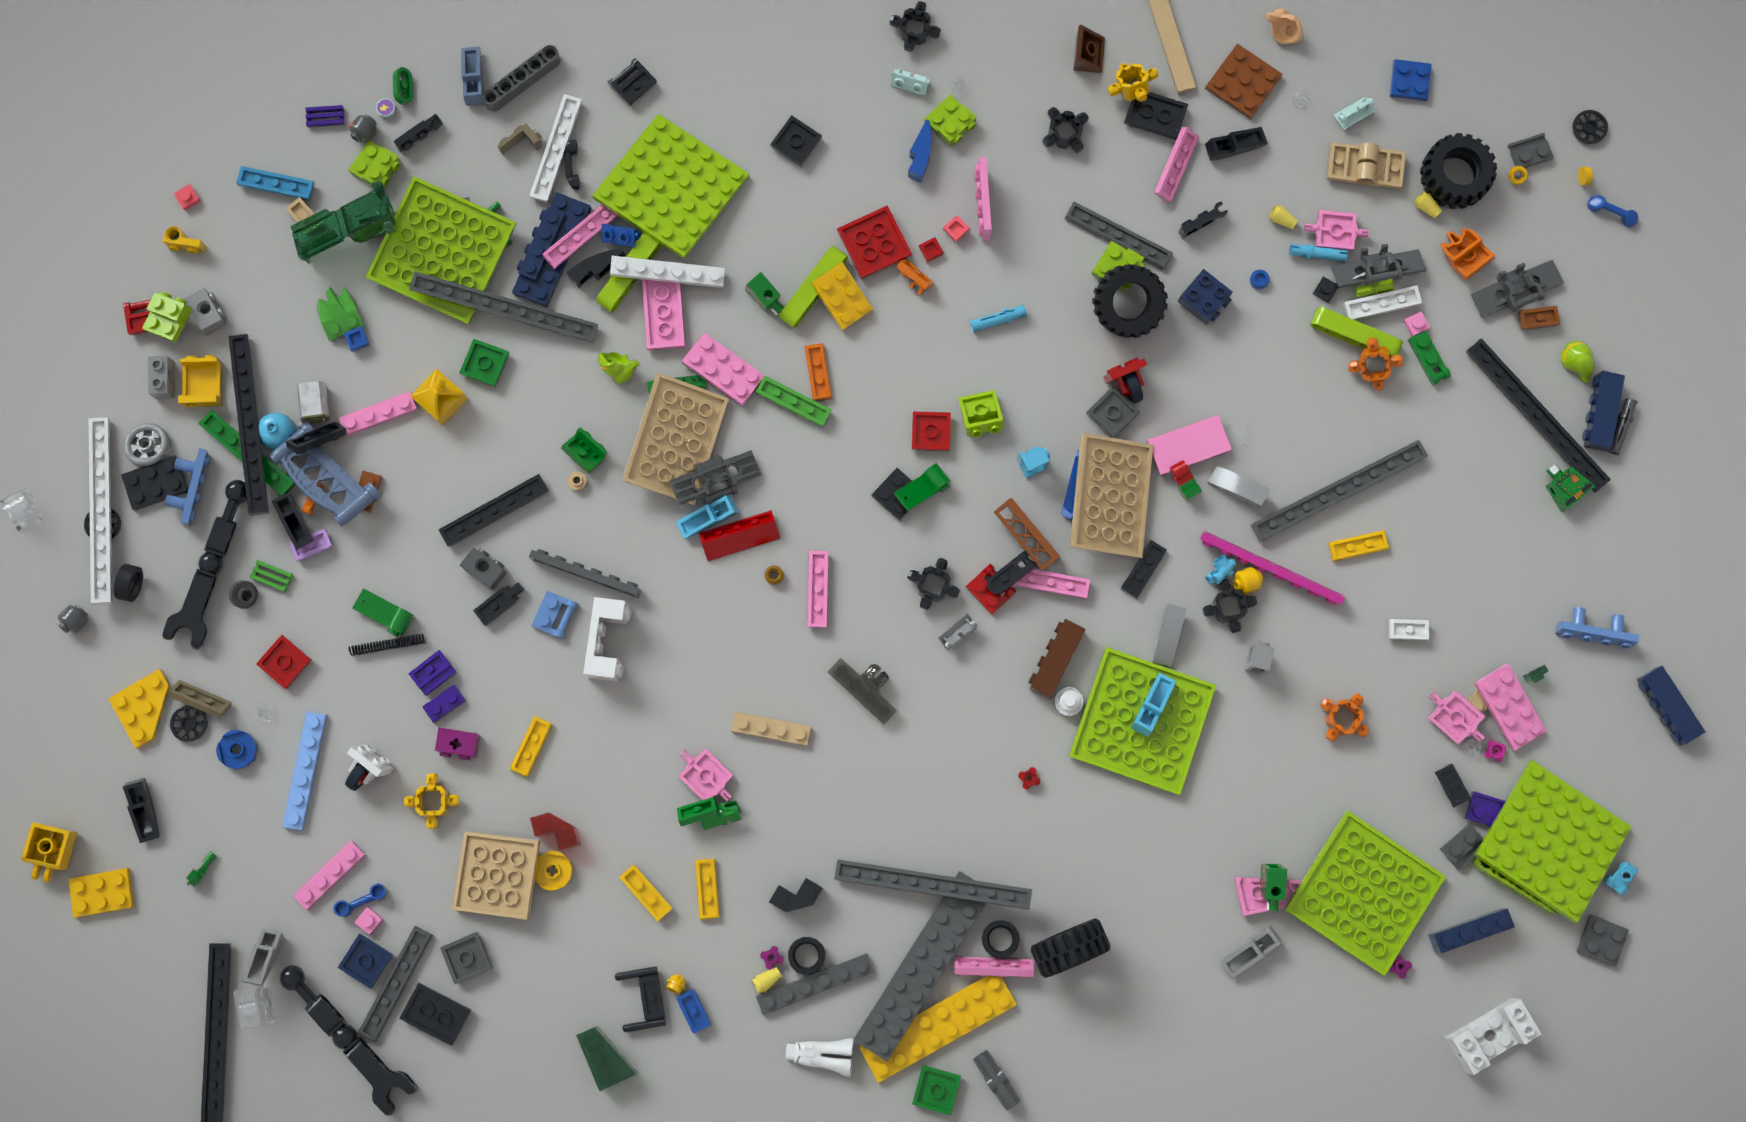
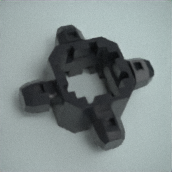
M922 1L916 4L915 9L909 8L905 10L902 18L898 15H891L889 24L895 28L899 27V35L905 41L904 50L912 52L916 44L921 45L925 43L928 35L932 38H939L941 33L939 27L931 26V17L926 12V3ZM915 18L916 21H924L923 24L925 26L922 34L908 33L905 29L908 20Z
M1050 108L1047 112L1051 120L1049 132L1042 140L1043 145L1049 148L1056 143L1058 148L1066 149L1071 146L1074 152H1081L1084 149V145L1080 140L1083 125L1088 122L1089 116L1085 112L1075 116L1071 111H1064L1060 114L1057 108ZM1063 121L1064 123L1066 121L1071 123V126L1076 130V133L1068 139L1067 137L1065 139L1060 137V134L1055 130V127L1059 126Z
M939 558L935 567L929 566L924 568L922 575L919 574V571L910 570L907 578L914 583L918 582L917 591L920 596L924 597L921 599L920 608L924 610L930 609L932 605L931 600L939 602L944 599L945 594L952 598L958 597L960 589L954 585L952 587L949 586L951 578L949 573L943 571L946 570L947 560ZM928 573L942 577L945 580L940 595H935L922 588Z
M1225 579L1219 583V590L1222 592L1218 593L1213 599V606L1212 604L1207 605L1202 610L1206 617L1214 616L1215 614L1216 619L1222 624L1229 622L1228 626L1231 633H1237L1241 631V624L1238 620H1241L1248 612L1247 607L1251 608L1257 605L1256 596H1246L1244 598L1243 592L1238 589L1230 590L1232 588L1230 581ZM1235 596L1240 608L1239 614L1224 616L1219 602L1220 599Z

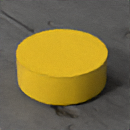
M1589 166L1580 167L1578 170V181L1582 186L1590 185L1593 181V172Z

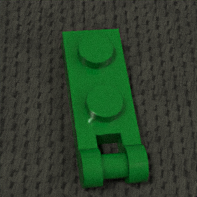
M1427 331L1408 339L1432 385L1439 383L1441 379L1451 377L1449 369L1443 363ZM1438 368L1439 372L1434 373L1433 369Z

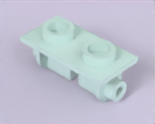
M895 69L892 72L890 86L926 96L930 79H927V76L924 77L917 74L911 77V72Z
M1363 97L1334 114V117L1342 129L1346 130L1374 113L1375 110L1372 107L1374 102L1371 98Z

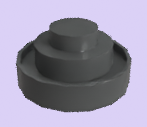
M237 581L229 590L230 602L240 609H248L257 601L258 590L249 581Z

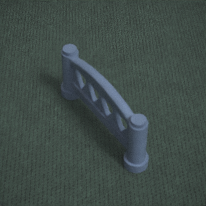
M304 421L299 426V430L287 440L314 429ZM285 441L271 452L269 456L276 465L279 463L283 464L292 481L309 499L335 514L334 520L340 527L347 525L373 501L377 502L382 497L380 492L371 483L362 488L320 447L307 450L303 454H296L287 448ZM308 455L303 468H298L297 463L292 462L294 457ZM321 467L316 480H310V476L304 474L307 469ZM334 479L331 490L328 493H324L323 489L317 486L321 481ZM346 492L342 505H336V501L330 499L332 494Z

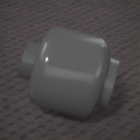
M358 115L349 126L351 138L356 142L367 143L377 132L376 121L369 115Z
M69 605L58 615V621L60 622L58 626L65 633L69 631L77 633L87 624L88 614L78 605Z

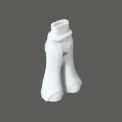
M854 1038L830 1042L804 1041L796 1042V1044L787 1043L785 1059L794 1060V1063L823 1068L851 1077L853 1059L831 1058L822 1056V1054L852 1057Z

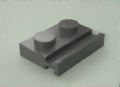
M1545 133L1510 143L1507 146L1511 151V157L1515 166L1527 168L1554 158L1548 141L1545 139Z
M1468 824L1445 843L1440 850L1454 864L1456 869L1460 871L1476 858L1474 854L1483 841V837L1471 824Z

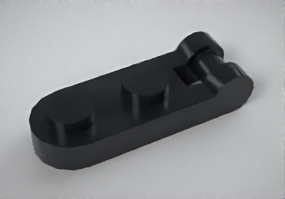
M1025 550L988 579V590L992 594L1000 595L1038 565L1035 561H1031L1028 557L1029 554ZM1020 562L1026 565L1023 569L1018 565Z

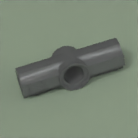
M987 1050L973 1059L983 1074L984 1080L992 1092L997 1095L1006 1110H1009L1021 1101L1009 1084L1010 1081L1002 1069L998 1068Z

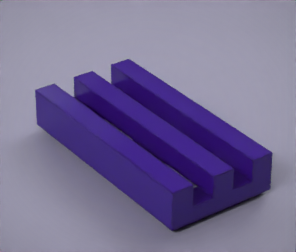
M343 105L305 107L307 127L344 125ZM340 117V119H336V120L311 121V119H319V118L327 119V118Z

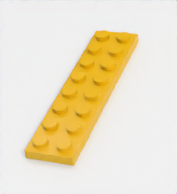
M988 975L917 1014L888 1062L864 1046L859 1048L879 1083L1017 1004L1002 977Z

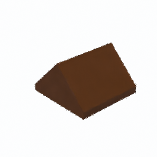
M1083 25L1078 26L1073 71L1101 73L1105 37Z

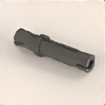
M1631 398L1625 399L1622 412L1618 415L1619 421L1615 429L1613 445L1607 451L1608 453L1620 455L1629 425L1634 419L1632 416L1638 403L1636 400Z

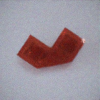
M548 812L530 818L535 837L540 838L555 833L560 851L581 846L576 826Z

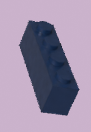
M1602 370L1594 376L1592 381L1594 391L1589 398L1591 408L1585 420L1588 423L1587 430H1584L1582 436L1584 441L1583 447L1604 452L1612 448L1625 375Z
M1663 665L1652 669L1637 679L1639 689L1646 693L1650 699V706L1657 710L1661 716L1660 721L1665 727H1668L1671 732V738L1675 743L1679 744V746L1685 745L1706 733Z
M1501 908L1430 933L1428 936L1435 953L1441 954L1512 929L1515 926L1508 908Z

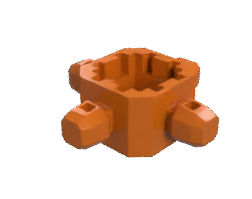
M1376 337L1369 338L1367 348L1360 354V361L1355 360L1348 363L1349 372L1357 373L1361 370L1363 379L1368 382L1372 381L1375 390H1382L1384 388V379H1388L1391 375L1392 366L1396 368L1403 365V356L1393 355V357H1390L1389 349L1385 346L1379 347ZM1377 355L1384 357L1386 365L1384 371H1368L1366 365L1368 357H1377Z
M1357 693L1353 695L1350 701L1345 699L1335 704L1328 698L1322 700L1320 707L1326 712L1329 711L1325 720L1326 725L1331 727L1328 729L1325 738L1333 742L1339 737V734L1345 736L1353 734L1354 731H1356L1357 735L1366 737L1370 730L1366 725L1360 724L1364 719L1363 711L1358 708L1364 700L1361 695ZM1341 706L1346 707L1356 716L1348 729H1344L1333 719Z

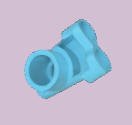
M1226 555L1219 556L1212 563L1216 569L1211 571L1205 579L1210 584H1219L1224 578L1231 576L1235 572L1233 568L1237 565L1232 558L1228 559Z
M1628 861L1622 862L1618 865L1617 871L1613 875L1609 874L1604 882L1614 888L1619 894L1624 895L1629 889L1628 885L1639 870Z

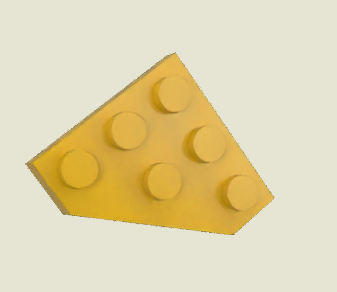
M161 669L154 671L108 698L136 749L154 740L157 733L156 729L165 707L166 695L171 687Z

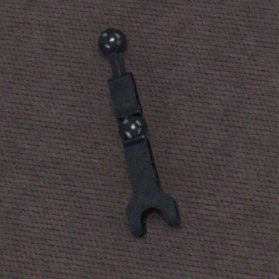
M233 480L226 486L225 495L228 502L222 517L217 516L204 549L205 553L199 558V569L196 570L183 607L181 611L168 617L162 634L163 639L171 640L178 629L188 627L192 632L190 642L192 648L199 650L203 645L208 632L203 622V615L217 579L216 574L223 568L222 558H225L236 529L237 522H234L233 519L239 503L247 500L245 482L242 480Z
M290 965L282 970L279 977L282 987L290 991L295 990L308 1004L305 1007L306 1012L329 1037L332 1036L334 1045L344 1050L343 1053L372 1085L373 1103L385 1115H392L395 1111V1105L390 1099L392 1088L399 1087L407 1094H414L418 1090L416 1083L406 1072L391 1071L361 1037L358 1038L355 1028L346 1024L347 1021L322 994L316 996L305 984V974L300 967Z

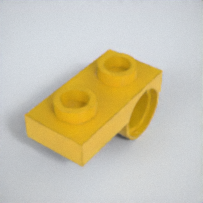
M176 226L169 227L165 231V235H163L162 242L169 250L179 251L182 249L192 254H198V252L205 253L206 245L201 240L187 238L186 234ZM179 234L178 239L173 240V237Z

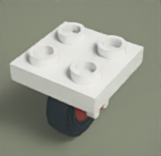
M368 744L353 746L348 750L347 754L355 760L348 769L350 774L345 785L350 790L355 791L363 784L369 785L375 776L389 775L394 767L390 765L391 762L387 758L377 755L375 753L376 750Z

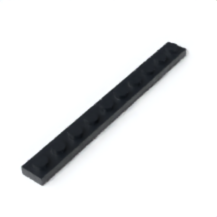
M248 334L228 336L249 516L269 514Z
M1482 338L1466 351L1560 456L1595 486L1592 489L1594 493L1611 480Z
M209 943L201 1122H223L231 943Z

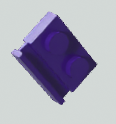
M438 650L408 674L423 694L427 696L455 675L457 671L444 654Z
M1473 791L1465 819L1491 827L1505 801Z

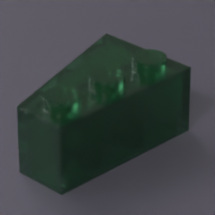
M598 1026L576 1035L599 1091L638 1074L637 1070L632 1067Z

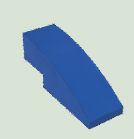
M927 119L910 150V158L914 160L908 169V177L920 183L926 173L931 150L930 121Z

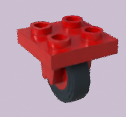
M1138 357L1125 362V367L1123 368L1121 365L1107 370L1108 374L1103 376L1106 383L1115 380L1121 394L1126 393L1134 404L1143 400L1141 387L1144 386V382L1139 369L1147 366L1145 358L1139 360Z

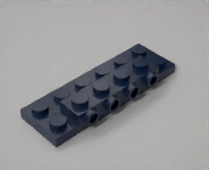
M556 192L550 207L548 206L546 210H542L539 220L541 223L539 227L535 226L533 229L532 237L534 238L532 243H528L525 247L524 253L526 256L524 261L520 260L517 265L519 277L512 290V294L548 307L569 258L556 269H553L542 254L588 217L591 205Z

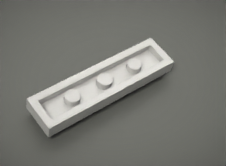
M1416 285L1344 302L1343 306L1348 318L1358 320L1422 304V300Z

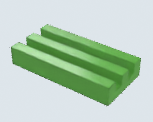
M257 560L256 566L253 567V572L249 577L286 592L293 574ZM263 566L282 575L287 576V579L285 580L281 577L263 571L260 569V567ZM257 574H263L285 584L282 587L258 577Z

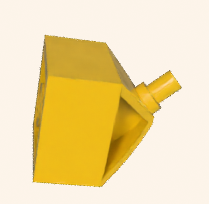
M437 368L411 395L412 399L442 426L468 399Z

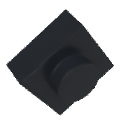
M1323 276L1312 294L1329 303L1338 286Z

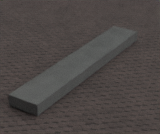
M1076 202L1072 203L1065 216L1067 221L1108 242L1113 241L1126 250L1128 248L1143 256L1145 261L1162 270L1165 269L1173 252Z
M414 926L358 1034L373 1042H377L433 934L418 926Z

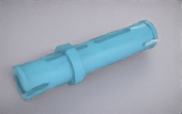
M1291 243L1289 251H1291L1289 255L1303 256L1306 259L1320 258L1346 262L1348 255L1346 254L1348 253L1347 250L1316 247L1312 244L1299 245Z
M1024 305L1011 309L1006 308L999 313L971 320L970 326L972 332H976L1001 323H1011L1012 320L1026 317L1027 312Z

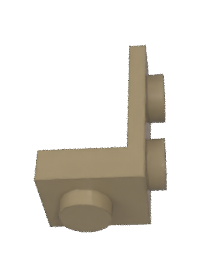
M526 123L523 126H518L509 137L503 138L497 147L503 155L526 137L535 149L538 150L543 146L540 140L542 137L536 129L532 131Z

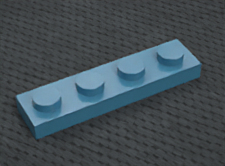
M241 166L236 182L238 186L294 198L300 197L308 201L311 200L315 185L311 180Z

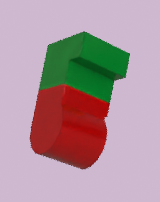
M1184 460L1169 467L1173 479L1185 499L1188 500L1202 492Z

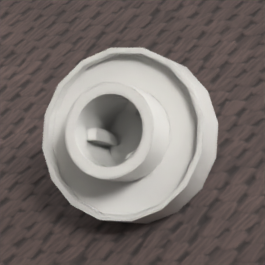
M1063 688L1055 697L1056 709L1065 716L1076 715L1083 706L1082 694L1075 688Z

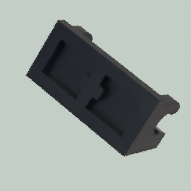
M1452 763L1435 772L1453 808L1471 799Z

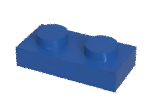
M695 989L676 998L693 1034L711 1025Z

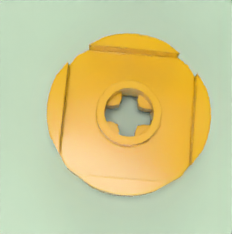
M548 851L538 857L536 882L545 890L555 891L564 888L571 880L573 874L570 859L557 851ZM552 865H555L558 873H555L552 877L550 872H548V868H552Z

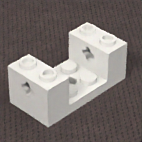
M594 597L583 674L589 679L619 682V677H623L624 666H622L617 658L601 657L604 649L601 640L606 635V625L604 623L627 625V620H631L632 609H630L626 601Z
M1510 998L1446 1036L1445 1040L1465 1073L1475 1075L1491 1065L1489 1060L1518 1043L1527 1044L1542 1034L1521 999ZM1487 1030L1494 1032V1039L1492 1041L1485 1039V1032Z

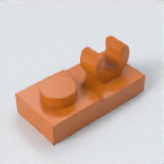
M908 259L900 261L896 266L904 277L914 280L909 288L912 289L915 285L919 286L917 295L922 294L934 285V282Z

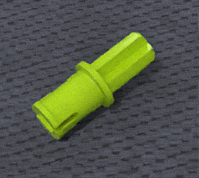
M1388 279L1373 282L1372 285L1356 286V297L1394 290L1393 281Z

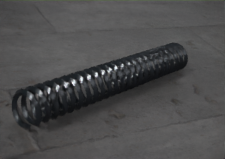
M422 633L421 635H412V637L411 635L409 637L406 636V638L404 636L403 639L402 637L400 639L397 638V640L394 638V641L393 639L391 641L388 639V642L385 639V643L384 640H382V643L379 640V644L376 641V645L373 641V645L370 642V646L367 642V647L364 643V648L361 643V649L359 644L352 645L353 654L351 653L350 646L348 649L351 656L374 653L375 651H386L387 649L393 650V648L399 649V647L405 648V646L411 647V645L417 646V644H426L427 642H425L424 634Z

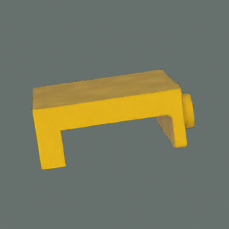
M205 355L204 358H197V356L181 358L179 363L182 364V395H178V403L183 407L222 406V361L214 355Z

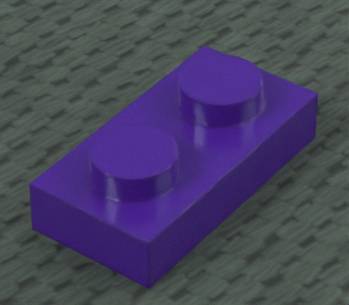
M453 685L422 707L431 721L435 723L466 702L457 686Z

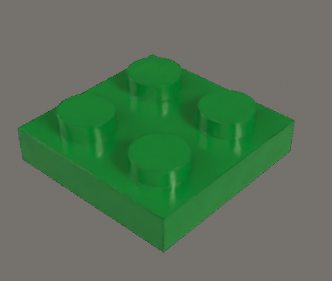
M473 339L459 373L496 388L510 353L509 351Z
M922 1065L912 1104L951 1116L961 1076Z

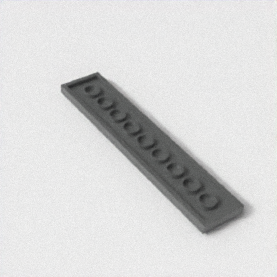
M961 871L956 876V878L973 880ZM949 897L941 899L853 1040L888 1062L986 903Z

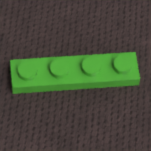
M767 376L763 377L756 390V394L821 427H824L832 412V409Z

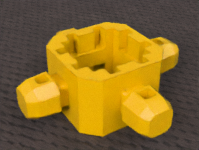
M1122 63L1119 65V70L1116 73L1117 84L1110 85L1107 88L1110 96L1121 93L1123 98L1129 101L1134 99L1140 102L1145 101L1150 91L1149 81L1158 77V71L1156 68L1145 71L1141 64L1134 63L1129 65ZM1133 79H1135V80H1140V81H1141V82H1139V81L1134 82L1133 85L1126 84V82H1127V83L1132 82Z
M433 773L426 776L428 786H420L416 790L415 796L404 798V806L415 808V811L420 816L427 817L425 819L427 829L437 828L438 819H436V816H444L449 811V806L460 805L459 796L449 795V791L446 788L437 786V783H439L438 775ZM440 791V810L424 811V792Z

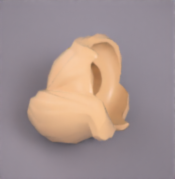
M1277 9L1266 14L1267 21L1272 23V36L1278 43L1284 45L1300 41L1303 36V27L1296 16L1289 14L1285 9Z

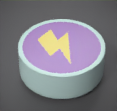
M385 98L377 103L376 110L382 118H390L395 114L396 107L392 100Z

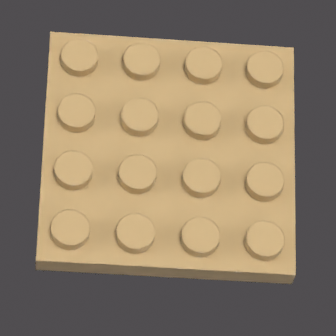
M464 831L452 910L529 920L541 841Z

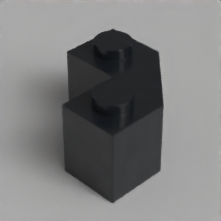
M805 878L796 895L778 885L769 903L784 912L813 906L823 888Z

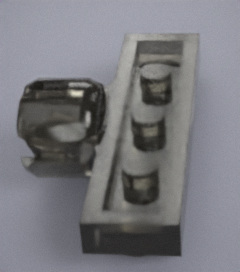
M840 658L828 673L885 725L898 711L879 692L889 679L887 673L882 671L875 678V675L881 668L873 664L860 675Z

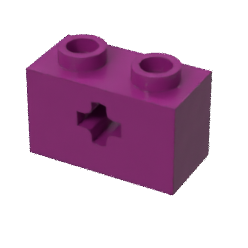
M439 728L434 751L440 752L439 756L451 758V755L454 754L459 755V759L470 761L471 757H477L481 735ZM460 742L461 747L458 746L456 749L453 744Z

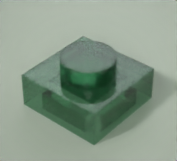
M1542 665L1523 675L1526 682L1533 680L1536 683L1545 678L1543 674L1547 673L1548 669L1545 665Z

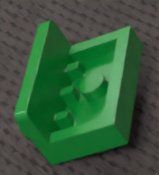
M581 427L561 447L588 474L604 462L607 454L604 446L597 443L590 433L584 431Z

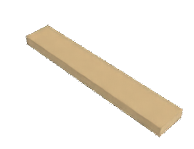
M1148 0L1177 94L1194 90L1196 85L1169 1Z

